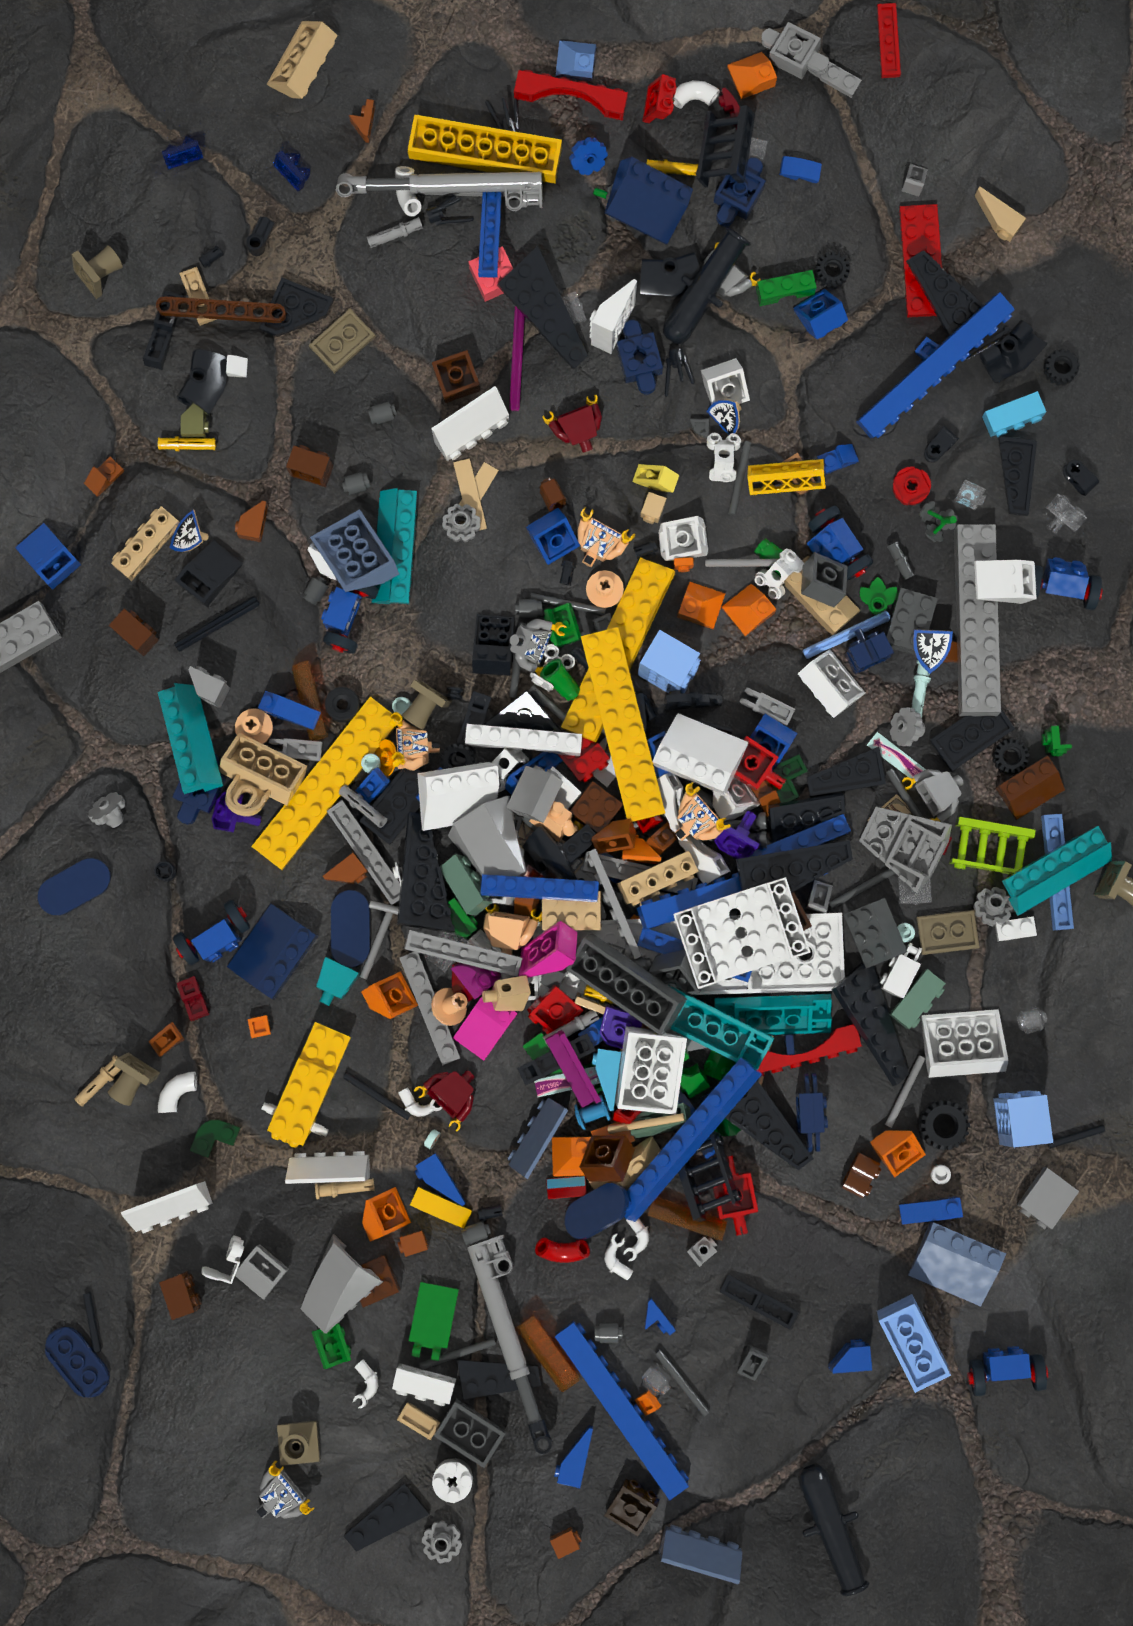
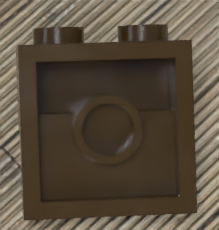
M625 1479L604 1516L634 1535L639 1536L658 1507L660 1499L657 1498V1494L654 1491L642 1489L636 1480L631 1479L629 1481Z

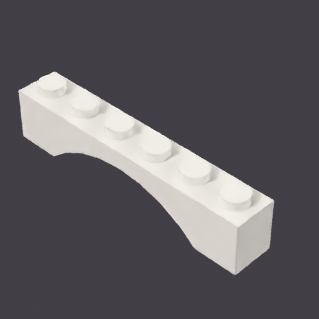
M467 724L465 744L471 747L515 748L581 756L582 734Z
M669 772L658 778L657 782L665 809L664 815L669 822L670 828L676 832L683 826L677 819L679 816L678 810L683 798V786L677 775ZM690 834L681 841L677 836L680 846L685 852H690L699 871L697 876L702 883L706 882L708 884L730 872L721 854L711 850L700 839L696 840Z

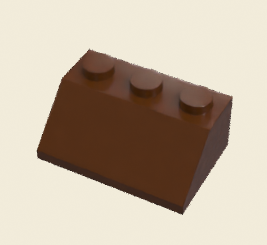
M1048 755L996 787L1015 820L1065 790L1060 774Z

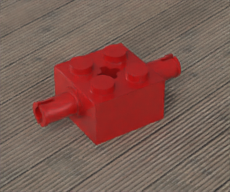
M748 736L744 737L743 740L748 742V746L734 777L753 790H757L765 780L780 790L786 779L772 771V767L779 757ZM753 759V764L755 765V767L752 766L749 768L748 762L746 761Z
M732 1155L727 1156L736 1188L740 1190L742 1195V1206L737 1207L728 1202L716 1208L719 1219L733 1218L737 1236L742 1235L740 1227L743 1234L748 1233L745 1216L746 1214L758 1212L751 1173H736ZM725 1183L713 1188L715 1199L729 1194Z

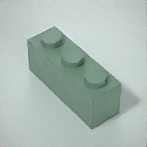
M455 854L440 866L442 875L466 914L477 916L493 902L490 896L481 895V878L472 869L471 862L466 856Z
M925 969L907 991L904 999H901L890 1012V1016L906 1029L915 1028L921 1021L920 1015L923 1012L927 1013L933 1006L931 1001L935 997L939 998L944 992L943 986L946 983L931 971Z
M684 1103L677 1104L676 1114L684 1113L685 1121L630 1130L631 1135L640 1139L678 1130L691 1116L690 1107ZM643 1112L633 1122L675 1114Z

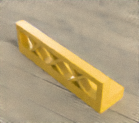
M824 459L748 466L747 476L750 495L826 489ZM814 476H821V483H812L809 480ZM793 478L802 480L799 485H794L790 481ZM774 480H780L783 482L781 486L775 487L771 483ZM760 481L765 484L762 488L753 489V482Z

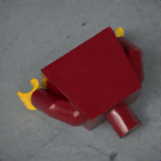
M594 395L595 401H589L587 396V405L560 416L554 417L553 413L549 412L551 418L545 419L543 415L545 424L549 425L557 438L571 445L579 443L583 453L593 449L590 439L597 436V431L601 425L602 415L597 404V395Z
M468 1070L461 1076L456 1071L452 1073L447 1071L436 1073L426 1080L423 1086L416 1087L414 1092L421 1088L423 1094L419 1098L428 1094L452 1118L456 1116V1119L450 1121L449 1127L455 1122L458 1124L455 1131H458L461 1127V1122L472 1111L474 1100L472 1092L474 1089L470 1082L475 1077Z

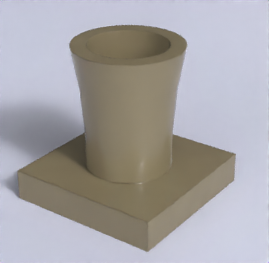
M108 245L88 262L78 250L72 254L74 272L96 299L102 296L101 278L123 268L119 257Z
M414 680L410 687L418 691L419 694L401 716L416 727L424 730L436 705L445 708L449 707L452 701L423 681Z
M1111 861L1094 895L1100 899H1115L1118 895L1133 906V878L1127 876L1132 865L1126 861Z
M128 1052L117 1058L113 1064L123 1072L107 1093L117 1102L131 1106L140 1084L142 1083L147 1086L158 1078L160 1072Z
M317 1421L277 1425L280 1466L320 1462ZM294 1443H298L300 1448H296Z

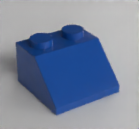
M826 289L821 290L793 307L808 333L815 339L824 337L828 332L848 321L842 302Z
M559 508L526 526L532 541L547 565L580 546L566 516Z
M764 714L750 738L779 757L772 767L774 771L798 733L769 715Z
M851 1339V1343H846L828 1364V1369L833 1374L872 1371L870 1346L865 1341H862V1339Z

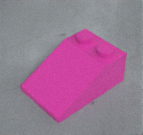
M559 921L523 946L521 949L522 962L519 976L527 975V978L561 971L572 965L576 960L578 932Z
M481 997L453 1039L484 1061L518 1013L515 1011H495L493 1003H484Z

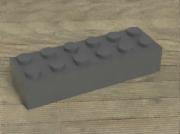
M594 934L583 938L576 950L575 962L566 968L571 974L659 1035L670 1030L687 1000L686 997Z

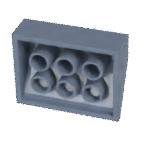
M360 509L310 537L345 592L383 584L399 575L394 560Z
M549 1097L547 1100L542 1099L537 1108L540 1110L538 1116H532L527 1125L530 1127L528 1133H522L517 1142L520 1144L518 1150L515 1151L513 1149L507 1159L510 1161L509 1166L527 1179L568 1111L566 1107Z
M930 1221L908 1275L981 1307L1000 1271L1006 1253Z
M675 1525L665 1526L659 1547L661 1562L739 1584L742 1549L739 1548L738 1544L733 1542L721 1543L720 1539L713 1536L704 1538L701 1537L700 1533L692 1530L687 1533L681 1531L682 1528Z

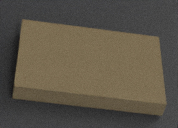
M350 308L309 344V347L335 374L371 342L376 335Z
M974 910L916 917L920 948H922L921 955L979 948Z

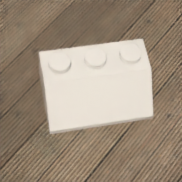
M830 649L812 660L798 673L803 683L809 687L814 696L833 718L865 694L864 690Z
M400 1363L396 1370L392 1389L396 1390V1393L399 1395L407 1396L409 1393L415 1395V1399L422 1401L431 1399L434 1400V1404L445 1406V1404H450L456 1378Z

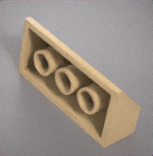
M302 21L267 85L291 98L302 99L308 93L311 82L316 78L320 66L325 62L326 55L334 46L338 35L323 22Z
M807 556L802 561L805 563L810 556ZM802 570L799 573L793 572L784 581L785 587L831 636L836 634L860 612V609L847 596L833 608L802 595Z

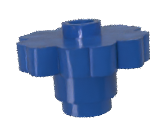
M587 137L585 140L578 141L572 147L573 154L570 155L569 159L574 170H578L581 175H590L593 171H600L601 167L605 165L604 159L608 156L604 144L599 143L597 138Z

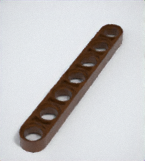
M160 297L156 301L158 312L164 316L281 323L286 318L284 307L273 303L181 297ZM163 302L170 303V308L166 311L160 309V305ZM182 303L189 305L188 310L185 312L179 311V305ZM201 304H205L208 307L204 313L197 311L198 306ZM223 305L226 307V312L218 314L216 313V308ZM237 307L245 308L243 315L238 316L235 314ZM262 308L264 313L262 316L256 317L253 314L254 310ZM275 309L282 310V316L274 318L272 316Z

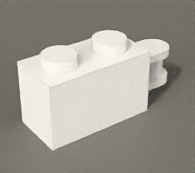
M912 943L908 944L906 953L890 960L888 966L891 968L888 974L884 973L880 980L882 990L900 999H904L921 965L916 961L922 948H916L912 946ZM908 953L915 955L913 960L907 957Z

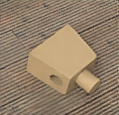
M527 975L495 981L492 990L482 992L483 1002H492L495 1011H523L531 993Z

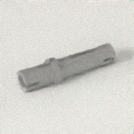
M419 217L405 223L400 222L399 225L377 234L367 236L370 248L402 236L407 237V234L423 229Z
M347 785L341 787L339 795L345 798L352 808H357L379 828L386 824L387 818L368 804L361 794H356Z
M590 1010L580 1017H574V1020L543 1036V1039L545 1041V1038L560 1030L568 1037L579 1030L583 1031L586 1026L599 1020L596 1011Z

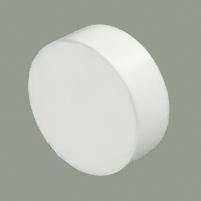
M936 1165L932 1168L930 1176L935 1183L945 1184L950 1180L951 1172L945 1165Z

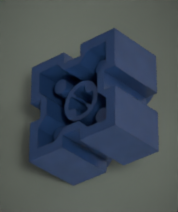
M859 628L854 631L858 641L850 644L845 656L856 675L888 660L894 651L884 632L880 634L874 632L867 636L866 639L862 629Z

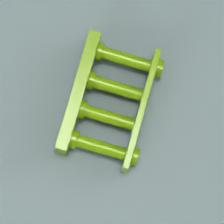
M958 817L955 826L960 827V830H962L957 859H950L949 864H954V868L957 869L971 867L1013 875L1022 868L1026 842L1035 837L1036 830ZM972 829L979 830L981 834L976 862L965 860L969 832ZM991 832L998 833V837H1000L995 866L984 864L988 835ZM1010 836H1015L1019 840L1014 869L1003 867L1007 838Z

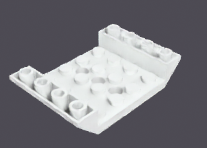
M786 877L673 914L698 989L767 965L810 953ZM733 908L740 911V917L737 920H733L729 916V912ZM738 927L746 929L747 933L744 938L736 936L735 931ZM744 946H750L753 949L751 956L745 957L742 955L741 950Z

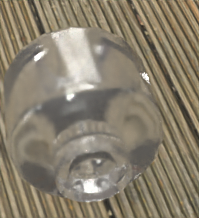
M1037 1006L1023 1009L1019 1012V1016H1017L1018 1026L1026 1034L1043 1030L1044 1023L1047 1022L1045 1012L1041 1011Z
M651 1366L642 1376L643 1387L654 1396L659 1394L664 1396L671 1388L669 1385L671 1377L659 1366L655 1368Z

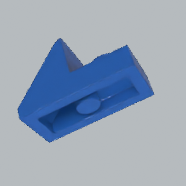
M852 444L838 445L835 450L817 456V459H824V475L859 462Z
M377 767L355 791L361 794L363 799L370 804L383 793L390 780Z
M649 1298L644 1328L647 1329L658 1320L657 1326L663 1333L667 1332L671 1335L676 1329L653 1299Z

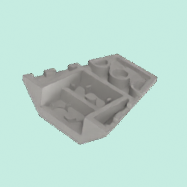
M510 796L483 803L453 823L448 837L462 854L468 858L481 876L483 874L520 877L527 872L522 849L518 843V831L515 830L513 821L515 820L514 813L506 808Z
M875 807L859 841L917 894L931 878L947 847L952 824Z
M335 1234L330 1239L300 1308L323 1333L330 1331L345 1317L344 1314L349 1310H353L363 1297L366 1298L375 1286H379L383 1282L372 1270L362 1268L345 1251L347 1246Z

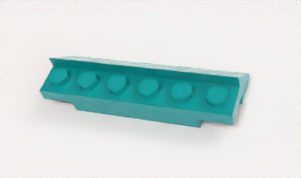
M398 488L380 491L377 536L394 560L399 575L383 584L374 585L379 591L377 597L372 599V603L409 604L417 491L398 490Z
M174 683L175 687L159 691L158 696L183 793L187 794L200 789H204L206 792L222 787L223 782L201 698L197 695L194 685Z
M1096 826L1004 879L1002 882L1010 895L1008 899L1017 916L1111 862V842L1106 841L1099 826Z
M670 986L687 998L671 1026V1030L735 1062L743 1058L758 1070L774 1037Z
M831 994L714 998V1008L768 1035L831 1033Z

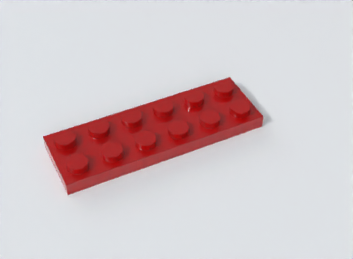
M937 204L900 206L899 216L907 317L937 316L906 262L924 250L942 268Z

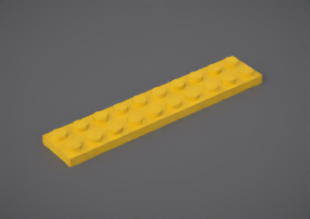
M643 558L639 559L607 627V630L618 627L629 671L675 575L673 569ZM588 668L579 687V695L573 700L561 728L571 733L582 734L583 738L597 742L603 729V723Z
M616 627L581 636L626 818H631L632 822L665 814L619 629Z
M369 697L300 784L289 804L281 808L251 847L279 869L283 870L327 815V810L332 808L341 797L339 795L341 787L344 785L350 786L363 769L361 765L362 758L370 753L375 754L380 746L379 743L387 739L395 729V727H391L389 724L392 720L390 717L392 713L372 697Z

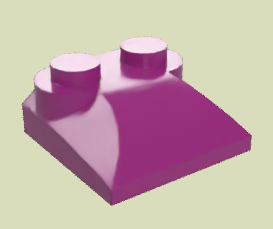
M457 963L451 968L474 999L482 995L483 991H487L492 987L495 981L501 979L500 972L463 963Z

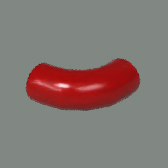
M542 1238L535 1246V1253L537 1256L552 1262L569 1263L588 1258L590 1248L587 1242L582 1239L571 1243H558Z

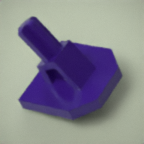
M223 792L216 800L212 815L214 829L234 833L236 822H244L255 826L260 825L261 815L240 816L233 813L226 805V792ZM241 795L239 797L238 803H242L244 795Z
M746 811L740 824L735 829L731 827L725 829L714 839L717 847L736 859L750 857L759 846V843L748 837L749 829L756 819V815L753 812Z
M607 1005L600 1035L607 1045L623 1049L626 1026L642 1028L643 1023L625 1010Z

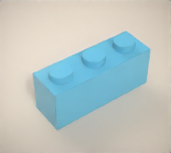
M1037 391L985 411L982 418L990 437L995 435L999 437L1007 434V431L1010 429L1019 430L1023 428L1028 422L1034 424L1041 421L1046 410Z

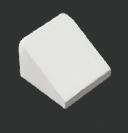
M227 355V376L247 378L248 358Z

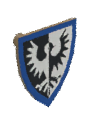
M729 399L715 401L708 408L707 412L728 435L736 434L740 423V404Z
M194 509L177 526L171 540L170 549L177 552L191 551L203 543V540L206 541L208 539V534L200 531Z
M914 629V651L918 661L929 674L936 670L946 659L950 651L953 631Z

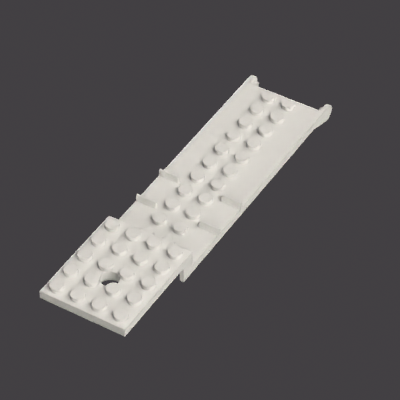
M842 913L806 914L812 927L804 931L808 946L812 950V956L809 960H801L799 957L789 958L752 970L748 983L731 977L703 987L700 993L692 995L832 991L831 989L845 978ZM740 915L730 916V918L733 920H737L740 917ZM626 919L638 944L643 929L641 920ZM602 920V930H575L578 932L576 950L584 937L594 934L630 960L634 959L633 955L629 957L625 948L628 945L626 938L622 939L617 928L620 927L618 920ZM676 921L650 928L651 930L681 939ZM538 922L533 939L546 931L542 930V922ZM738 927L735 931L738 938H744L747 933L744 927ZM638 946L641 957L650 958L652 963L655 956L662 955ZM744 946L741 950L742 955L745 957L751 956L753 952L750 946ZM568 971L559 988L570 998L575 999L577 992L584 994L586 983ZM543 974L538 975L540 977L539 981L534 984L535 996H531L530 993L528 1000H536L539 996L543 997L550 988L540 983ZM675 983L667 984L679 990Z

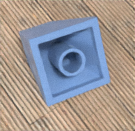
M559 40L555 77L592 81L596 44Z

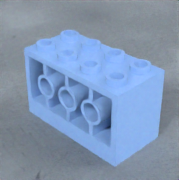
M659 630L639 664L638 676L668 694L671 691L685 693L690 679H693L698 671L701 661L699 659L700 653Z
M1028 1090L1019 1091L1018 1094L1001 1093L998 1094L999 1098H993L999 1145L1014 1148L1053 1143L1047 1095H1042L1041 1091Z
M912 1294L877 1311L878 1320L915 1393L951 1376L948 1364Z

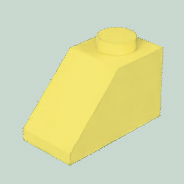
M638 464L632 482L660 492L673 493L679 475L666 466Z

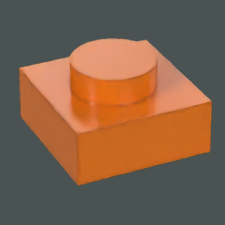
M693 557L674 558V570L688 572L690 571L689 569H693Z
M267 1015L248 1019L251 1038L271 1034Z
M651 1390L639 1395L635 1399V1402L645 1416L661 1407V1404Z

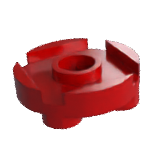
M906 467L900 470L892 483L893 493L903 505L920 504L926 499L931 488L928 474L922 469L919 470L915 467ZM910 481L912 484H916L913 491L907 488Z

